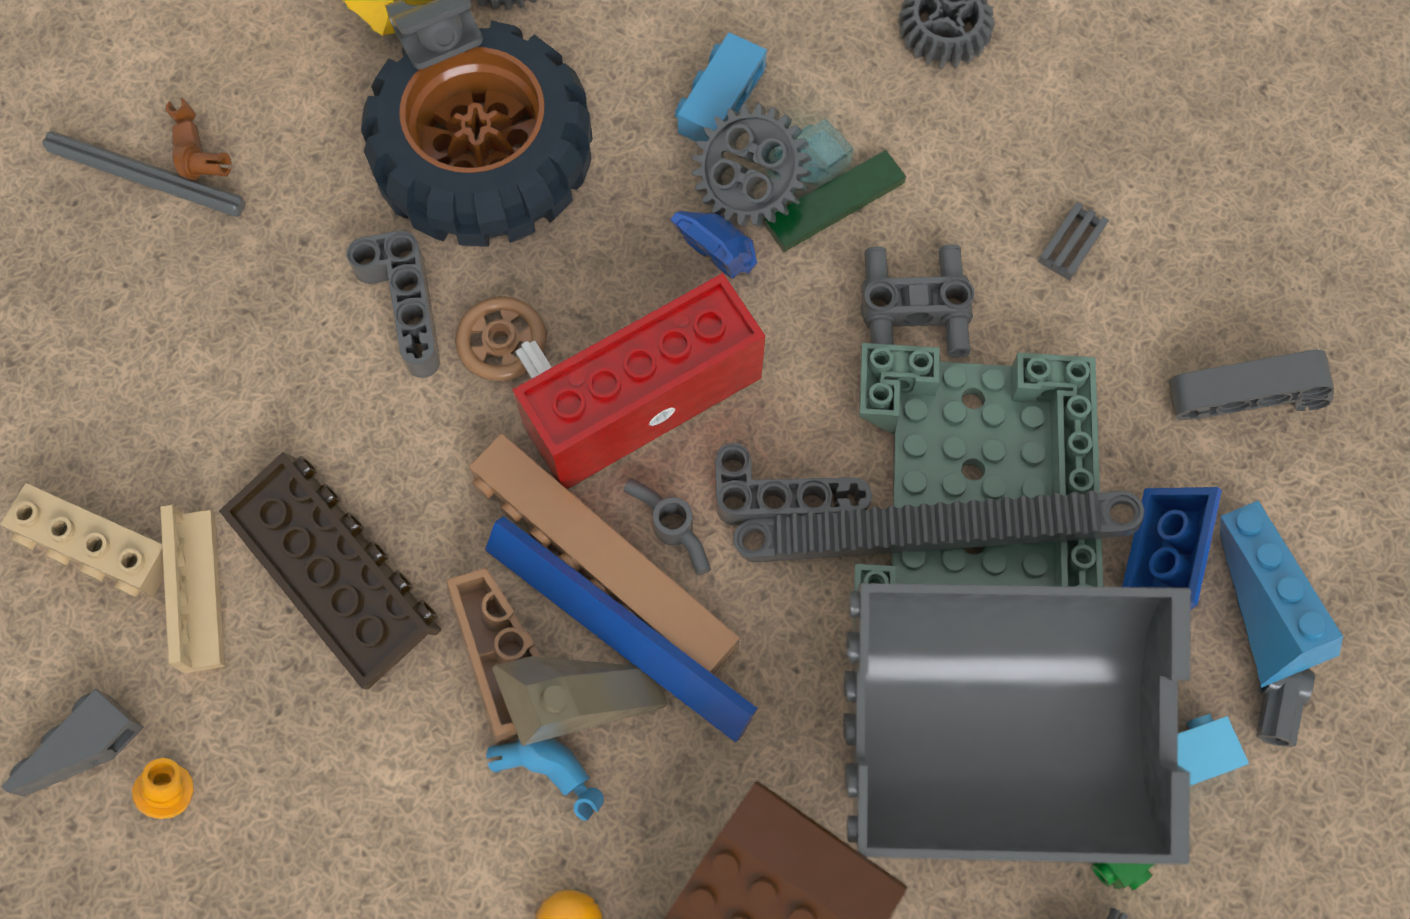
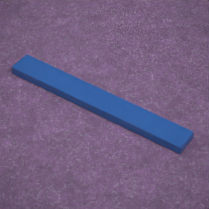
M503 516L495 521L485 551L735 743L743 736L758 709L506 517Z

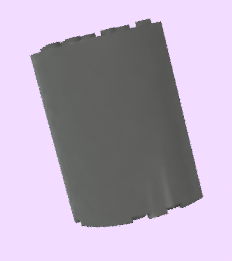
M860 583L857 591H850L849 614L850 618H854V632H847L846 650L849 663H852V671H844V696H846L847 702H851V713H844L843 736L846 739V746H851L852 763L845 764V789L848 791V798H853V815H847V843H856V850L865 857L1190 865V772L1177 764L1178 680H1190L1191 588Z

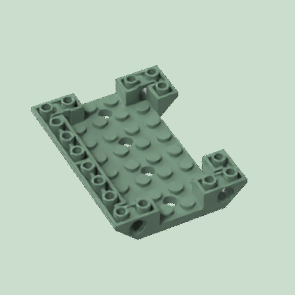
M862 343L859 417L894 435L892 506L902 508L904 505L917 507L923 503L928 505H935L938 502L951 504L954 501L967 503L970 500L983 502L989 498L994 500H1001L1004 497L1018 499L1021 496L1034 498L1037 495L1049 497L1055 493H1060L1061 495H1068L1071 492L1085 494L1088 491L1100 493L1095 357L1017 352L1012 366L940 362V348ZM967 394L975 395L981 400L982 406L977 409H971L963 403L962 397ZM965 465L977 466L982 472V478L979 480L967 479L962 473V467ZM1102 538L982 547L983 551L977 555L968 554L963 548L891 553V566L855 564L854 591L858 590L860 583L1103 587Z

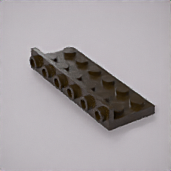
M282 452L223 506L219 512L362 689L369 690L428 634L436 636L441 631V628L434 621L438 616L425 601L420 600L418 602L411 594L410 590L413 586L410 581L398 570L393 572L385 561L388 559V555L374 541L369 543L361 534L364 527L360 521L351 513L347 512L345 514L337 505L341 501L339 496L328 485L323 484L321 486L314 475L317 473V470L303 456L296 458Z

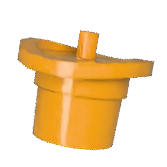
M158 758L149 762L132 787V799L137 809L146 816L157 819L172 818L182 813L190 804L194 793L193 780L188 771L168 758Z

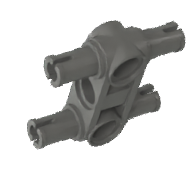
M955 244L940 247L941 277L910 278L888 277L886 248L878 246L867 248L864 253L866 280H864L861 286V314L864 324L870 328L871 343L894 345L892 327L943 325L946 327L948 356L959 358L969 355L971 349L968 324L973 318L972 301L974 299V289L967 277L963 275L961 247ZM955 297L962 302V304H952L947 300V298ZM880 299L886 302L887 306L879 307L871 301Z

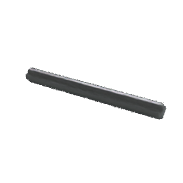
M54 131L47 132L45 139L42 141L43 147L49 153L235 217L240 216L245 208V201L241 195L197 180L183 178L177 173Z

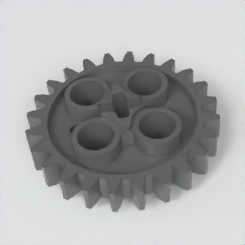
M757 103L754 113H752L749 106L742 104L741 115H738L729 108L727 109V121L722 120L718 116L715 117L718 127L715 131L707 127L704 128L705 133L709 137L708 141L696 142L704 151L701 155L692 156L693 160L701 164V168L692 171V175L703 179V181L695 186V189L700 192H708L701 201L706 205L715 203L712 213L721 215L725 212L724 218L730 223L737 217L738 224L746 227L751 217L753 225L761 227L763 216L768 221L774 223L776 222L775 211L778 210L788 215L786 203L788 201L795 204L800 203L794 194L795 191H807L808 189L800 180L801 177L812 175V172L803 167L804 163L812 160V156L801 152V150L809 145V142L804 138L796 139L802 132V129L797 125L789 128L792 119L786 114L779 118V111L774 107H771L766 114L765 107ZM748 133L750 138L748 145L744 149L737 150V139L742 134ZM775 147H782L783 154L781 159L776 163L770 164L768 157L771 150ZM724 152H730L749 162H756L768 170L780 173L781 177L779 180H775L756 170L747 169L739 163L725 159L723 154ZM733 167L735 173L733 180L729 184L723 185L722 174L728 168ZM766 181L768 187L766 194L762 198L756 199L754 197V188L758 183Z

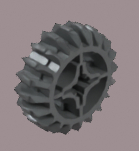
M905 0L902 3V12L899 13L898 18L899 34L901 39H905V50L914 49L915 59L925 56L927 66L933 60L939 61L940 69L945 66L946 62H950L955 69L960 65V61L969 65L973 57H980L984 48L990 43L991 33L995 26L994 18H992L994 13L993 6L987 5L988 0ZM927 11L929 14L928 21L922 23L920 16ZM970 21L973 29L966 34L964 25Z

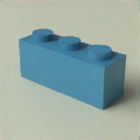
M728 32L722 44L716 43L711 51L705 71L700 70L697 73L692 84V92L688 98L683 97L676 108L675 117L678 121V133L696 142H707L709 137L705 133L704 128L707 127L715 131L718 128L715 122L716 116L727 121V109L729 108L739 114L742 104H745L766 69L767 49Z

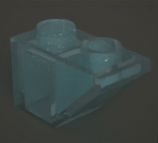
M826 118L816 125L810 124L806 126L796 138H804L809 142V145L801 150V152L812 156L811 161L803 164V167L812 172V175L801 177V183L822 186L850 167L854 148ZM782 147L775 148L770 154V164L776 163L781 159L783 154ZM771 170L767 172V176L775 180H779L781 177L780 173Z

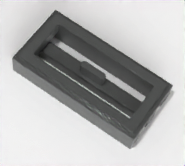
M1078 201L1038 260L1040 264L1069 281L1109 221L1104 216L1101 219L1095 216L1096 212L1091 209L1088 212L1082 209L1083 204ZM1076 217L1082 220L1057 259L1055 261L1050 259V256ZM1088 225H1092L1095 229L1069 268L1067 269L1062 266Z

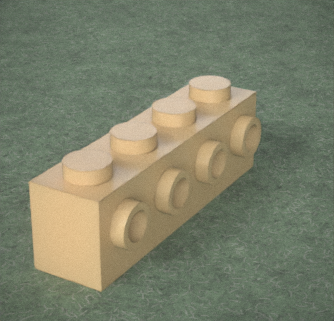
M25 483L0 524L13 533L10 540L31 551H33L36 545L47 549L44 556L64 566H67L70 560L82 565L79 572L99 582H102L105 576L117 581L114 588L134 598L138 596L139 592L153 598L164 579L161 543L28 483Z

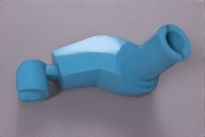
M554 738L522 746L518 739L515 742L492 745L487 750L486 758L502 756L501 760L488 762L490 770L495 773L524 766L532 772L546 775L564 796L574 791L578 796L574 804V812L581 820H588L593 814V810L598 812L603 805L604 795L597 788H587L584 783L590 777L571 749Z

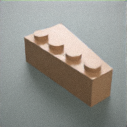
M487 568L447 579L448 596L495 745L519 738L492 668L496 664L530 656H542L536 649L535 643L527 630H524L515 616L514 610Z

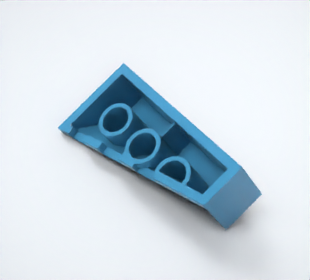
M1259 500L1220 516V539L1232 583H1234L1238 606L1245 623L1251 653L1254 656L1261 688L1340 656L1343 635Z

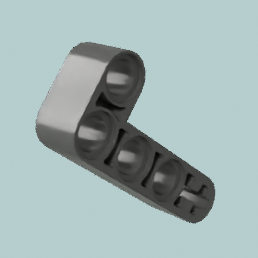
M395 231L354 240L348 246L346 256L355 276L366 284L389 281L399 350L408 371L418 378L432 376L440 366V355L424 258L416 237L407 231ZM404 251H411L406 257H398ZM367 258H374L368 264H361ZM409 284H417L413 290L402 291ZM415 317L422 318L416 325H407ZM416 344H422L424 349L421 358H418Z
M1308 350L1179 374L1169 380L1175 417L1178 420L1200 419L1294 402L1297 411H1306L1305 407H1308L1309 411L1318 410L1332 403L1335 390L1327 355L1323 350Z
M729 443L722 446L716 454V510L719 518L729 525H740L750 519L772 518L779 514L790 516L792 513L806 515L808 512L822 514L824 511L837 513L840 510H847L851 512L858 508L868 510L871 503V488L867 482L860 478L752 480L751 457L746 447L738 443ZM729 460H737L743 467L739 471L731 472L726 470L723 464ZM832 494L835 495V498H834V502H836L835 507H830V505H831V500H832ZM808 495H816L823 501V505L817 508L809 507L804 503L803 498ZM847 495H854V499L858 502V505H851L850 499H847ZM769 496H777L784 502V505L780 508L772 509L767 507L763 500ZM729 497H738L745 504L740 509L733 510L726 507L724 501Z

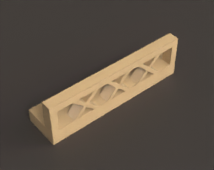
M173 505L160 506L168 664L183 673L225 667L215 513L211 510L182 514Z

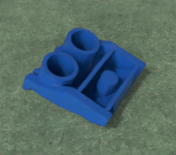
M680 211L676 212L670 219L676 230L684 235L683 239L704 257L709 255L712 263L731 279H734L738 273L746 272L748 274L757 264L753 240L723 216L712 213Z

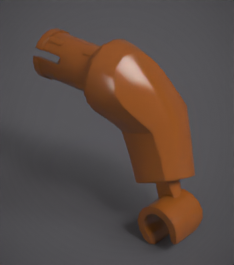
M181 98L182 105L178 110L171 102H168L165 107L166 112L177 123L172 126V160L178 174L189 180H196L202 174L219 175L221 177L228 176L231 169L220 167V165H232L231 158L227 153L203 152L198 128L192 122L195 118V111L184 98Z

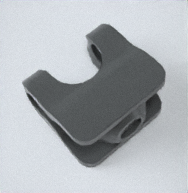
M397 0L385 5L394 31L416 69H424L477 47L483 42L482 33L469 10L471 0H432L422 5H409L403 0Z

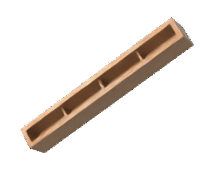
M502 433L469 466L474 478L472 485L487 499L492 495L503 504L500 507L501 511L511 521L518 524L522 520L532 529L529 535L545 548L551 545L561 554L559 556L561 560L577 572L583 573L590 582L713 675L739 647L740 638Z

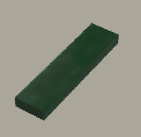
M884 150L798 199L800 201L799 204L792 202L787 205L788 215L780 211L775 212L776 222L772 223L764 218V226L782 251L785 252L901 186L906 181V175L887 150Z

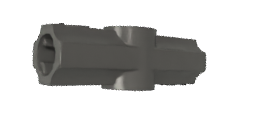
M1310 668L1262 688L1259 685L1260 693L1264 694L1257 728V738L1275 746H1296L1303 706L1309 701L1314 687L1315 675Z

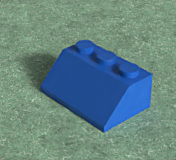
M1219 487L1145 488L1142 497L1144 517L1140 528L1134 533L1122 587L1191 588V610L1195 608L1199 601L1222 490Z

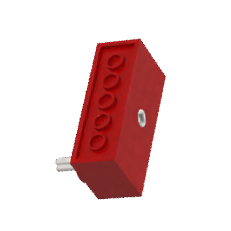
M721 273L554 367L550 365L535 340L531 343L528 341L522 343L521 348L516 350L515 353L531 379L512 389L527 434L554 478L566 489H569L762 378L766 335L724 273Z

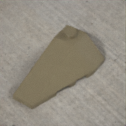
M530 656L496 664L492 668L522 746L664 708L668 704L660 684L638 667L632 665Z

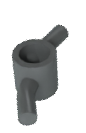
M630 478L624 487V492L648 504L654 511L653 523L657 538L664 544L671 546L683 544L688 551L696 575L709 572L711 567L700 540L692 532L693 517L689 504L677 497L663 499L655 490ZM669 514H677L684 518L681 527L677 529H668L665 525L661 524V520Z

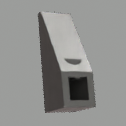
M94 689L92 693L82 696L74 704L72 713L61 725L53 727L43 736L40 747L30 757L24 758L12 768L9 774L10 778L1 787L8 793L25 797L114 759L144 726L110 695Z

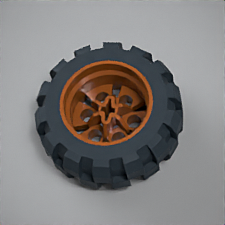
M491 20L489 28H479L483 36V42L479 46L424 69H416L412 65L403 47V57L398 62L388 58L375 77L371 86L374 96H368L363 107L361 133L366 142L363 151L383 198L396 215L406 219L410 218L414 229L440 241H445L448 233L455 234L458 244L461 246L489 247V238L508 235L509 242L512 243L536 232L534 223L542 217H545L551 223L573 201L571 188L577 190L584 183L592 160L590 143L593 140L590 112L587 107L586 92L576 71L566 63L563 64L562 55L535 34L527 41L523 39L522 30L517 26ZM525 115H528L531 118L527 121L515 125ZM439 122L447 127V130L435 128L434 126ZM517 144H523L522 147L519 148L513 147ZM448 149L446 153H440L441 151ZM491 149H495L491 154H489V151ZM467 151H472L473 155L467 153Z

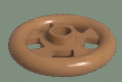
M498 296L478 302L464 314L457 327L455 345L460 360L472 373L487 380L507 381L527 373L520 359L512 355V353L517 350L520 343L526 341L531 343L534 340L543 352L546 344V330L540 315L529 304L517 298ZM494 312L501 313L502 320H495L488 325L486 324L484 319L486 315ZM519 317L523 318L529 326L521 333L512 324ZM471 333H482L483 346L471 347ZM500 336L508 338L507 342L503 344H496L495 340ZM487 355L503 357L500 366L485 363Z

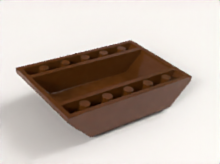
M756 780L718 834L664 919H890L907 891L908 886Z

